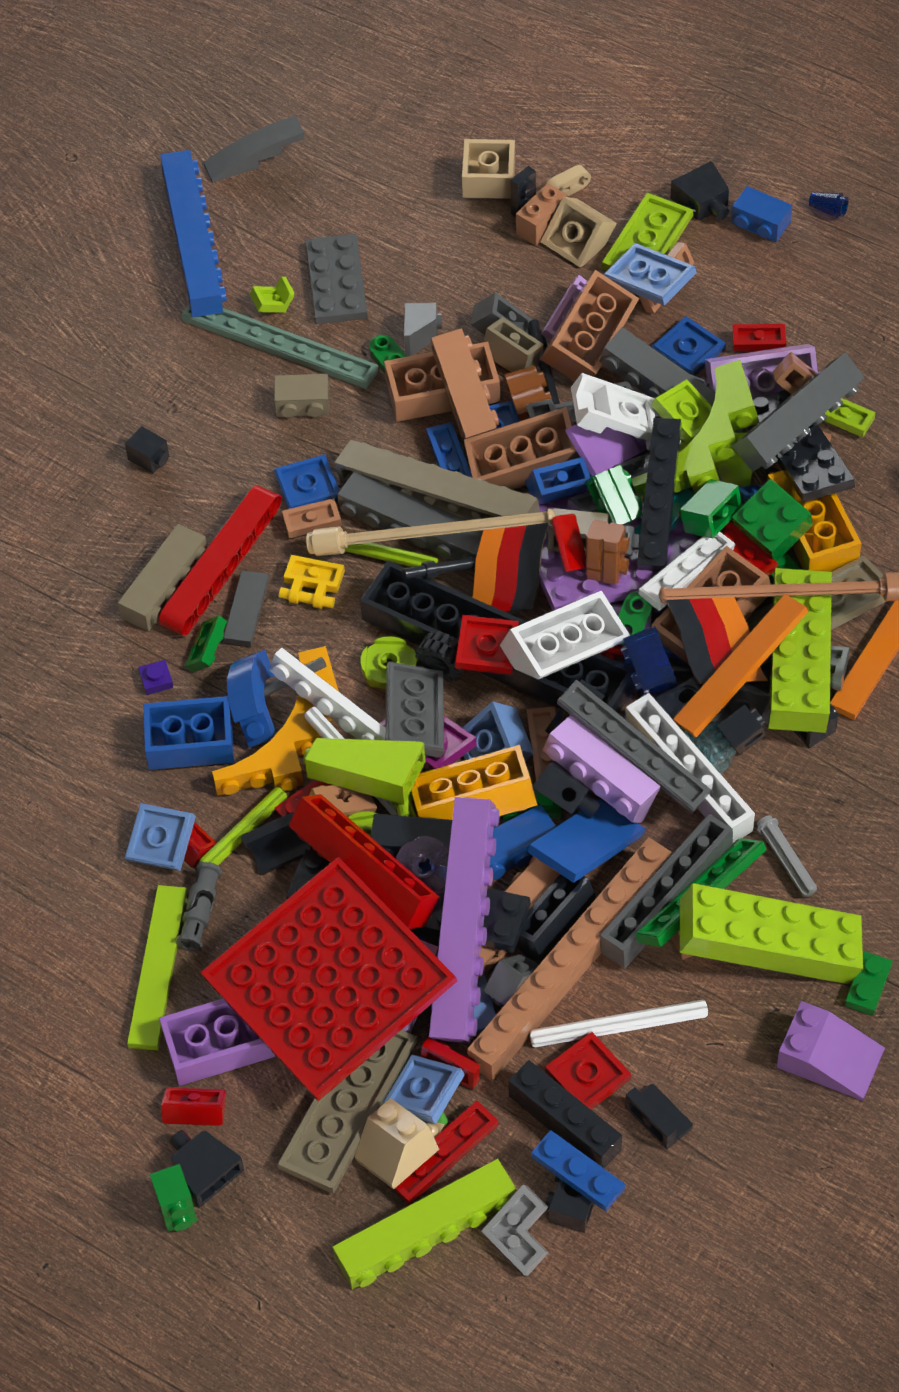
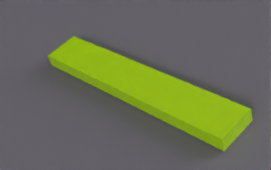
M158 885L128 1037V1048L159 1050L162 1034L159 1018L165 1016L178 948L176 939L181 932L182 917L188 895L187 888L163 885Z

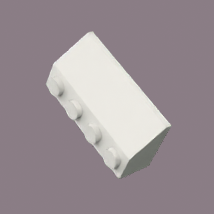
M599 591L510 629L500 647L514 669L540 679L629 640L631 636L603 592Z

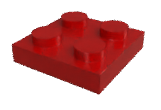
M462 615L455 669L512 675L513 666L500 647V644L510 629L519 626V621Z
M590 1032L545 1066V1072L548 1076L591 1110L630 1081L632 1075L593 1032Z

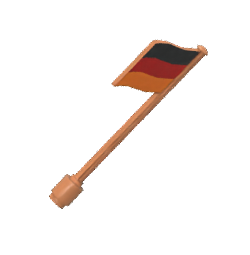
M899 572L883 573V577L879 578L878 581L666 589L663 586L659 590V599L662 603L666 601L679 628L687 662L695 679L699 684H705L750 633L735 598L782 597L784 594L788 596L878 593L879 596L883 595L885 601H899ZM759 667L746 682H767L768 680Z

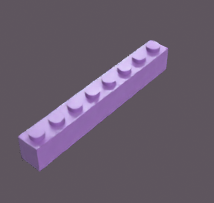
M455 797L438 959L456 976L457 982L432 1004L429 1037L435 1041L471 1044L472 1036H476L477 1018H474L475 1006L479 1005L481 997L477 981L478 975H482L484 968V959L480 957L481 945L485 946L487 939V929L483 927L484 915L488 916L490 910V898L486 897L487 886H491L493 881V868H489L490 857L494 856L496 852V839L493 838L494 826L497 827L499 823V809L496 808V805L490 799Z

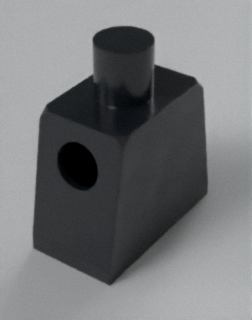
M712 161L671 181L670 198L677 204L693 209V217L697 220H702L712 214L720 221L729 214V209L726 207L729 200V188Z
M556 761L548 764L533 785L536 790L571 814L579 809L592 818L602 805L589 795L592 791L589 787L574 778L570 772ZM569 787L576 791L575 799L569 797Z
M180 1130L170 1139V1144L177 1150L171 1157L172 1165L180 1164L191 1197L199 1208L244 1171L242 1158L207 1131H201L191 1139L183 1130Z

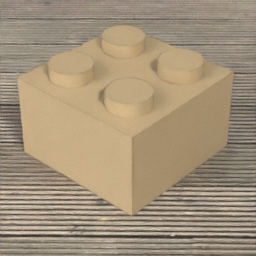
M464 139L463 198L511 199V179L515 176V140Z

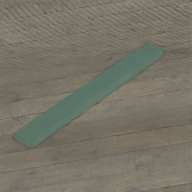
M189 304L181 315L182 321L328 374L364 389L369 387L379 371L377 364L223 308V313L192 317Z

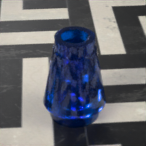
M812 192L809 197V207H813L834 218L838 216L843 217L847 212L849 199L843 193Z

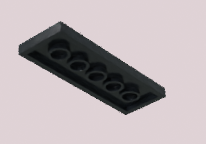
M782 390L778 393L753 399L759 422L788 399L791 394L786 390ZM811 424L808 427L811 430L810 433L799 441L795 438L792 441L794 447L785 454L781 455L778 453L776 455L777 463L803 502L855 488L854 477L819 425L814 427Z

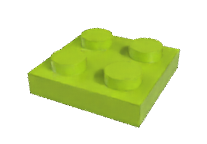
M687 379L655 398L650 404L662 418L681 419L680 438L686 444L690 443L700 432L712 409V406Z

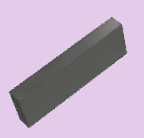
M241 571L224 634L225 644L252 647L269 582V574Z

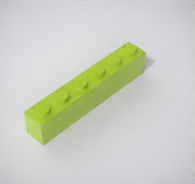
M496 1159L333 1246L334 1259L352 1290L358 1286L366 1287L384 1272L398 1270L404 1265L405 1261L412 1257L426 1255L438 1243L442 1241L447 1243L454 1240L466 1228L480 1226L487 1220V1217L499 1212L517 1192V1189L500 1161Z

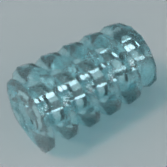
M709 723L697 737L679 727L720 774L730 766L736 750L733 747L728 748L730 742L727 739H722V731H716V723Z

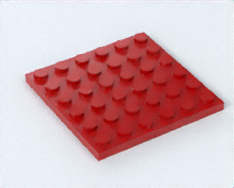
M339 857L200 972L210 986L317 1101H320L457 982L456 976Z

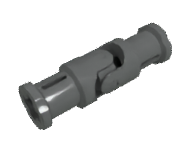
M211 862L198 863L196 882L191 886L186 906L187 912L182 917L184 925L181 935L176 939L178 947L186 951L197 952L202 949L201 938L203 930L208 927L209 914L217 894L215 890L216 883L223 873L220 866Z

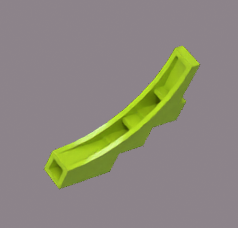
M741 360L714 368L717 382L715 401L710 415L700 432L679 452L674 493L692 487L694 494H696L710 479L719 481L715 463L739 455L733 447L737 442L734 431L759 423ZM647 473L632 478L633 487L642 503H644Z

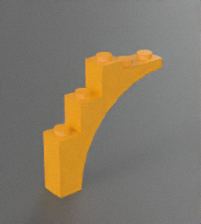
M326 646L298 652L299 661L304 665L323 657L327 667L315 672V674L338 691ZM298 695L295 706L287 721L271 741L251 756L233 765L212 771L217 796L223 794L231 795L239 790L252 787L260 788L269 783H273L275 788L279 787L284 791H290L303 786L302 770L298 756L304 755L306 749L312 747L316 738H322L304 717L310 708L316 706ZM324 715L328 721H332L330 717Z

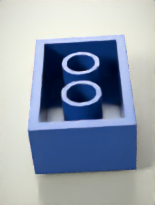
M228 696L143 704L145 754L149 770L235 763L232 713Z

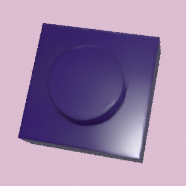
M166 660L138 667L146 695L174 688Z

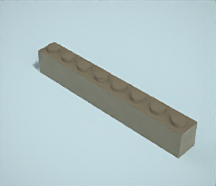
M350 440L334 462L341 481L347 482L355 471L465 520L541 512L538 499L530 494L516 492L505 486H497L483 479L465 476L457 471H449L435 464L417 461L412 457L398 455L390 450H382L364 442L360 443Z

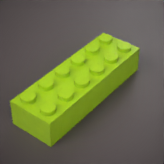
M775 568L773 585L832 583V572ZM832 595L790 596L806 606L809 612L770 654L768 729L826 733L830 715ZM772 597V608L782 597Z
M693 883L680 899V953L849 984L863 970L861 915Z

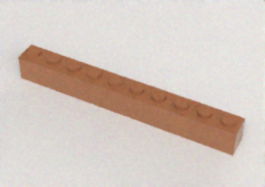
M647 838L467 1049L468 1056L481 1065L480 1074L490 1081H493L530 1038V1031L537 1029L601 954V933L672 856L673 852L653 839Z

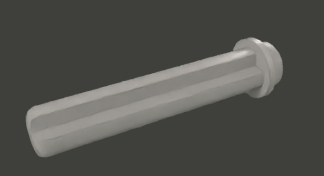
M770 815L763 817L757 822L758 834L764 836L801 896H812L817 891V886L779 829L778 820Z

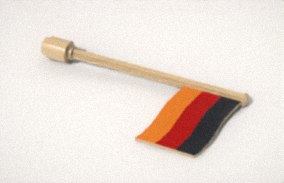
M549 508L546 512L349 534L343 531L340 526L314 529L313 532L307 533L306 544L309 554L327 556L343 554L345 548L352 544L483 530L476 556L472 598L504 612L532 609L536 601L540 582L539 572L541 569L542 549L549 524L552 525L551 519L555 517V513Z

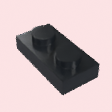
M527 166L511 179V214L514 217L536 195V171L530 166Z

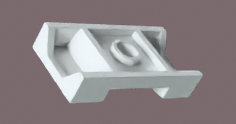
M581 373L571 386L577 426L600 434L606 427H609L615 431H621L636 438L644 439L647 450H650L653 418H662L650 405L655 398Z

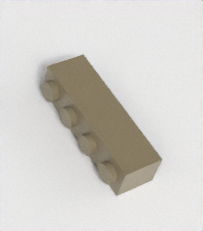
M177 524L119 600L118 606L121 619L148 632L154 624L159 623L162 609L208 548L206 536Z

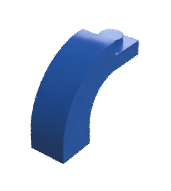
M266 650L234 661L230 666L227 677V693L234 722H240L249 747L269 741L277 734L264 697L265 682L267 679L275 676L269 671L271 663Z

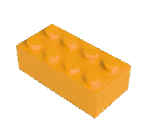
M783 471L768 475L767 481L771 478L811 513L813 526L792 546L803 570L830 572L860 558L862 543L836 493L803 502Z
M520 745L420 773L412 788L418 816L423 818L453 820L455 797L490 799L496 805V808L499 809V817L537 806Z

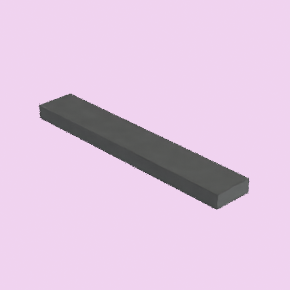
M578 680L558 699L557 704L660 785L664 792L691 814L711 793L712 790Z

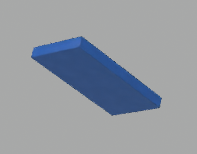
M599 799L597 801L602 805L592 818L580 811L529 845L528 853L574 883L644 835L645 828L638 823L631 822L624 815L618 813L615 808Z

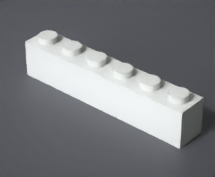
M649 693L626 707L625 720L712 790L697 808L705 818L708 814H711L733 828V843L753 831L755 813Z

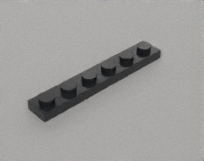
M653 418L637 560L638 570L661 571L667 565L682 427L681 419Z

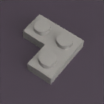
M522 1185L483 1228L482 1232L524 1275L528 1276L549 1253L528 1232V1229L547 1210L548 1206L528 1186Z

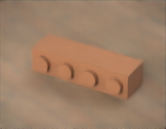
M461 328L432 337L430 347L463 442L464 439L497 429L496 426L499 425L496 411L490 410L487 401L490 400V394L487 386L482 385L479 376L482 375L479 362L472 359L470 351L473 350L469 335L464 336Z

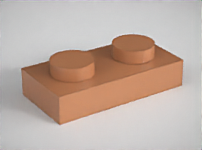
M334 498L282 511V518L289 538L313 532L314 529L342 526Z

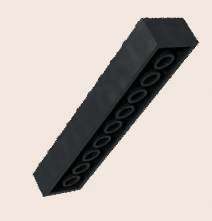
M389 560L360 600L362 620L417 645H420L427 633L431 631L435 633L440 631L443 636L445 633L449 634L450 639L453 640L455 638L459 642L462 615L519 621V625L527 622L432 579H424L423 577L403 579L402 569L404 567ZM599 653L540 679L518 671L514 667L512 675L477 671L557 708H561L557 704L558 699L576 680L580 682L582 679L605 696L602 701L618 714L635 689V669Z

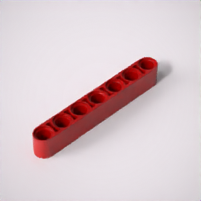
M254 485L162 609L159 616L160 626L182 636H187L278 512L282 502L281 495L259 485Z

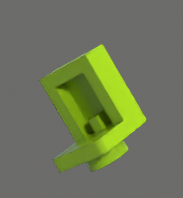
M280 277L276 287L253 286L249 293L258 312L285 313L294 297L293 288L286 277Z

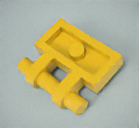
M291 555L284 574V583L292 584L291 589L281 587L279 598L288 599L289 603L294 604L299 602L313 604L314 608L319 609L323 607L333 608L335 598L325 595L326 592L338 593L345 572L344 565ZM302 588L316 589L315 594L303 592Z

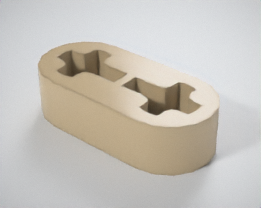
M577 165L554 176L547 183L570 196L585 188L590 182L591 175L582 165Z

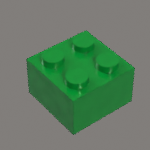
M771 478L732 516L733 525L776 562L813 526L811 513Z

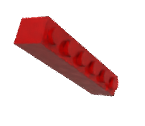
M322 794L301 797L289 824V827L298 834V837L311 845L320 857L328 860L330 863L339 857L409 929L426 926L439 896Z

